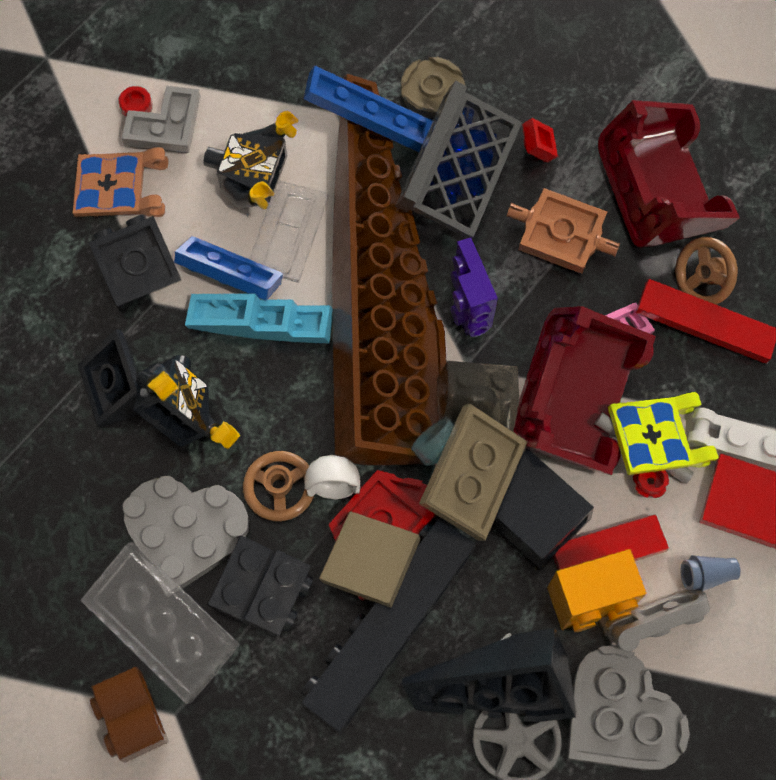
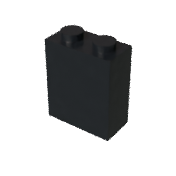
M527 449L520 458L492 525L541 570L591 520L594 506Z

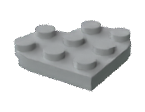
M162 476L142 483L123 503L124 522L128 533L168 597L229 559L241 535L246 537L249 532V517L243 502L234 493L227 491L220 485L204 488L192 493L183 483L176 481L173 477Z
M617 645L602 646L588 653L577 666L573 680L576 718H570L567 760L643 771L664 769L675 763L687 748L690 736L688 719L686 715L682 714L679 706L670 699L671 697L668 694L653 690L650 671L646 670L643 662L634 655L633 651H624Z

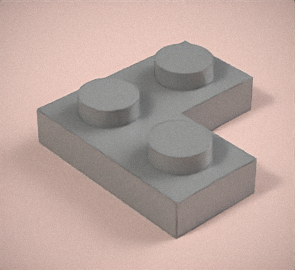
M166 86L160 114L128 110L122 134L124 146L142 148L161 147L164 150L189 153L200 101L199 89Z

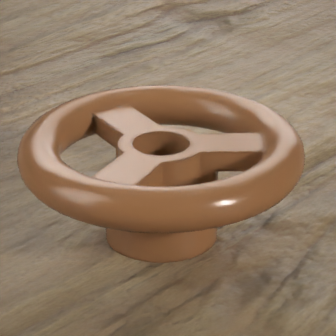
M701 237L691 241L683 248L676 262L675 273L677 284L682 292L717 305L724 301L733 291L737 281L738 269L734 254L725 243L712 237ZM710 248L719 252L722 257H711ZM698 250L699 264L696 267V273L687 280L686 265L688 259ZM701 283L718 284L722 287L716 294L711 296H702L694 291Z
M287 451L269 452L256 459L248 468L243 481L244 497L251 510L260 517L271 521H286L303 513L313 497L308 496L307 490L304 489L299 502L286 509L285 495L291 490L293 484L304 478L305 482L306 471L309 467L308 463L300 456ZM274 462H286L297 467L290 472L285 466L274 465L265 472L261 471L263 467ZM276 480L285 481V485L281 488L272 486ZM254 481L263 484L266 491L273 495L274 510L266 508L258 501L254 492Z

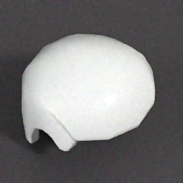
M335 455L319 457L310 464L306 471L304 489L307 490L309 497L317 494L323 498L334 500L346 498L353 493H359L360 474L357 467L345 457Z

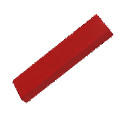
M648 279L645 283L635 312L765 364L771 360L776 343L775 327Z

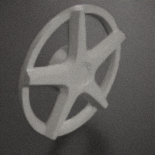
M483 711L480 714L474 728L473 744L479 762L488 773L499 780H539L551 771L561 751V733L557 720L533 722L524 725L519 714L505 713L506 727L504 729L482 728L485 720L488 718V711ZM552 729L554 750L550 760H548L534 745V739L547 730ZM480 740L502 745L503 753L497 770L484 757ZM524 756L541 769L537 773L526 777L507 776L516 759Z

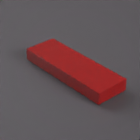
M654 514L571 539L553 558L559 571L629 549L634 560L638 561L667 552L669 546L658 518Z

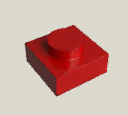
M534 118L522 124L525 137L523 142L527 153L547 163L558 157L553 128Z

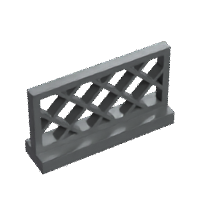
M455 80L444 94L395 207L406 213L411 209L465 238L471 237L472 239L522 122L466 93L467 86ZM465 104L477 111L480 118L479 122L466 124L462 114ZM457 122H458L459 128H456V129H455V126H456V124H457ZM500 122L509 127L510 130L506 138L496 141L490 124ZM483 126L489 143L475 147L469 130ZM462 133L468 150L454 153L449 140L451 136ZM491 148L496 163L495 166L484 169L478 152ZM444 151H446L447 156L442 157L443 154H444ZM471 155L477 172L463 176L457 159ZM450 161L456 178L442 182L437 167L439 164ZM491 173L490 178H489V180H488V177H487L486 174ZM479 177L484 192L482 195L472 198L466 181ZM433 179L435 185L430 186V183ZM459 184L465 200L451 205L444 188ZM437 190L443 208L433 210L422 204L426 193ZM464 206L468 207L472 217L469 227L457 222L453 212L454 209Z

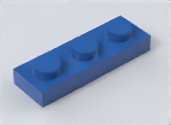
M191 236L175 251L174 263L184 266L190 271L215 279L221 284L232 286L248 294L255 293L258 298L265 301L282 284V272L194 236Z

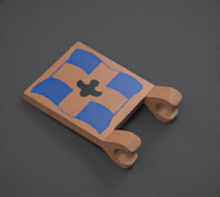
M155 147L144 152L78 155L73 215L80 217L145 214L147 216L162 217L165 214V204L162 203L161 196L154 194L142 198L144 167L155 170H165L168 168L169 159L165 156L164 149Z

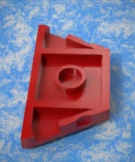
M377 470L362 486L359 493L355 494L329 523V529L335 543L350 511L419 534L425 525L430 524L437 516L419 504L427 485L422 484L421 480L412 478L401 479L396 477L395 474ZM358 596V598H359L360 600H362V601L365 599V598H362V597Z

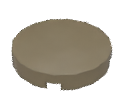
M429 57V60L421 62L420 59L413 62L405 70L401 79V96L407 108L426 118H434L444 94L456 80L465 85V81L462 78L460 69L449 60Z

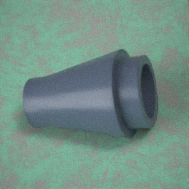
M692 555L689 560H684L681 563L680 573L682 582L687 590L703 592L726 582L738 580L741 575V569L738 560L734 557L717 558Z

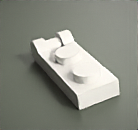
M707 408L694 409L692 421L695 425L693 431H690L687 441L689 446L696 449L714 446L718 455L724 454L776 471V431L721 416ZM709 428L718 430L716 438L710 437L708 434Z

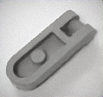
M686 591L631 611L629 616L613 621L608 620L604 625V634L622 650L627 652L633 651L639 645L640 640L644 638L664 636L670 632L671 628L682 624L701 622L710 611L707 595L701 591Z

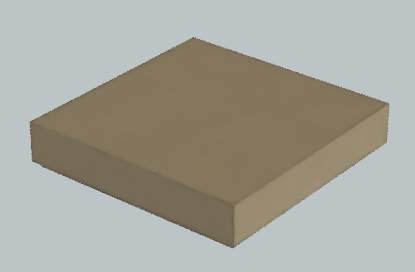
M350 511L319 579L324 584L391 608L420 542L419 534Z

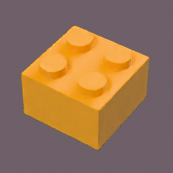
M630 549L556 571L547 586L561 629L564 630L572 627L574 633L596 626L595 622L603 617L608 616L609 620L613 621L631 615V611L639 607L638 602L647 594Z

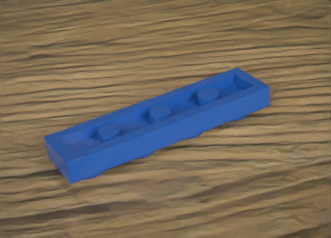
M314 66L309 73L304 100L417 152L420 151L433 122L432 120L317 66Z

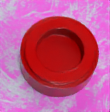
M140 86L126 88L121 92L118 99L121 112L125 117L128 110L151 113L153 108L150 93Z

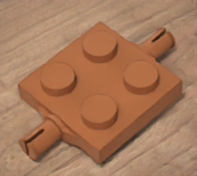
M545 188L538 202L531 210L511 203L507 213V217L525 223V233L518 250L581 274L589 257L595 253V250L615 257L620 243L601 237L602 225L607 211Z

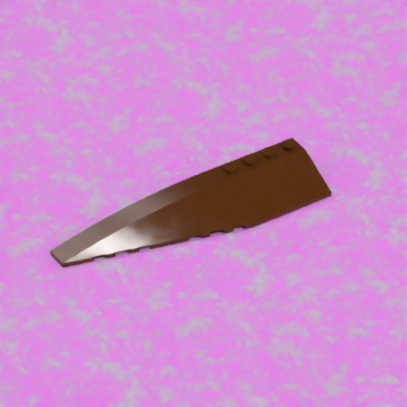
M347 73L343 79L379 95L376 82ZM340 116L335 172L332 252L335 456L345 457L352 463L361 465L437 464L450 436L445 330L442 319L437 320L434 306L437 304L434 290H429L425 274L428 272L425 259H422L419 255L417 245L420 243L412 211L410 209L406 213L395 207L402 192L399 182L402 178L400 167L395 165L391 150L394 146L391 139Z

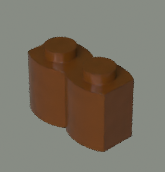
M137 667L92 686L95 697L90 699V704L97 720L104 719L108 733L103 735V739L111 757L118 756L120 761L126 763L169 743L141 670Z

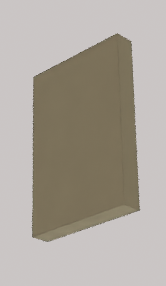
M464 405L419 504L478 541L486 540L527 441L473 405Z

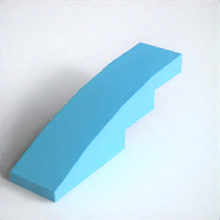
M255 293L191 294L185 326L189 329L254 339L329 343L333 323V309L330 305H296L292 299L260 300Z

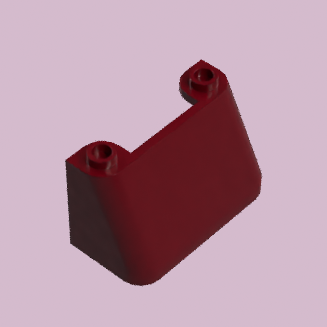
M632 100L605 127L599 136V155L633 243L638 247H654L723 230L740 218L731 198L715 196L709 200L688 149L700 132V122L693 104Z
M583 306L553 309L544 322L510 430L527 441L525 449L599 473L612 475L621 457L618 442L610 438V434L594 425L602 412L610 417L608 410L610 404L620 403L630 370H639L651 361L656 336Z

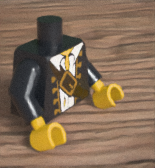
M290 111L281 112L276 118L275 123L267 127L243 134L234 133L230 135L225 151L213 147L206 149L203 160L204 166L217 169L219 186L236 207L259 206L263 210L269 209L287 159L286 141L283 137L286 135L289 138H293L297 134V129L292 125L298 123L299 119Z
M183 355L173 356L162 364L154 363L137 375L136 381L141 386V390L135 401L133 411L180 447L206 436L229 449L240 437L238 431L227 422H223L220 425L211 418L208 386L191 371L192 363L188 357Z

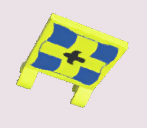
M692 392L671 398L610 404L608 406L627 475L685 467H707L711 464V461L718 459L714 446L690 450L679 414H690L694 411V407L701 405L698 393Z

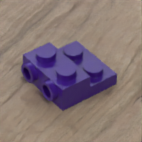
M470 237L457 242L456 256L452 258L454 271L451 272V279L456 291L452 292L454 305L451 306V313L457 326L462 325L466 336L477 337L486 333L492 327L498 297Z

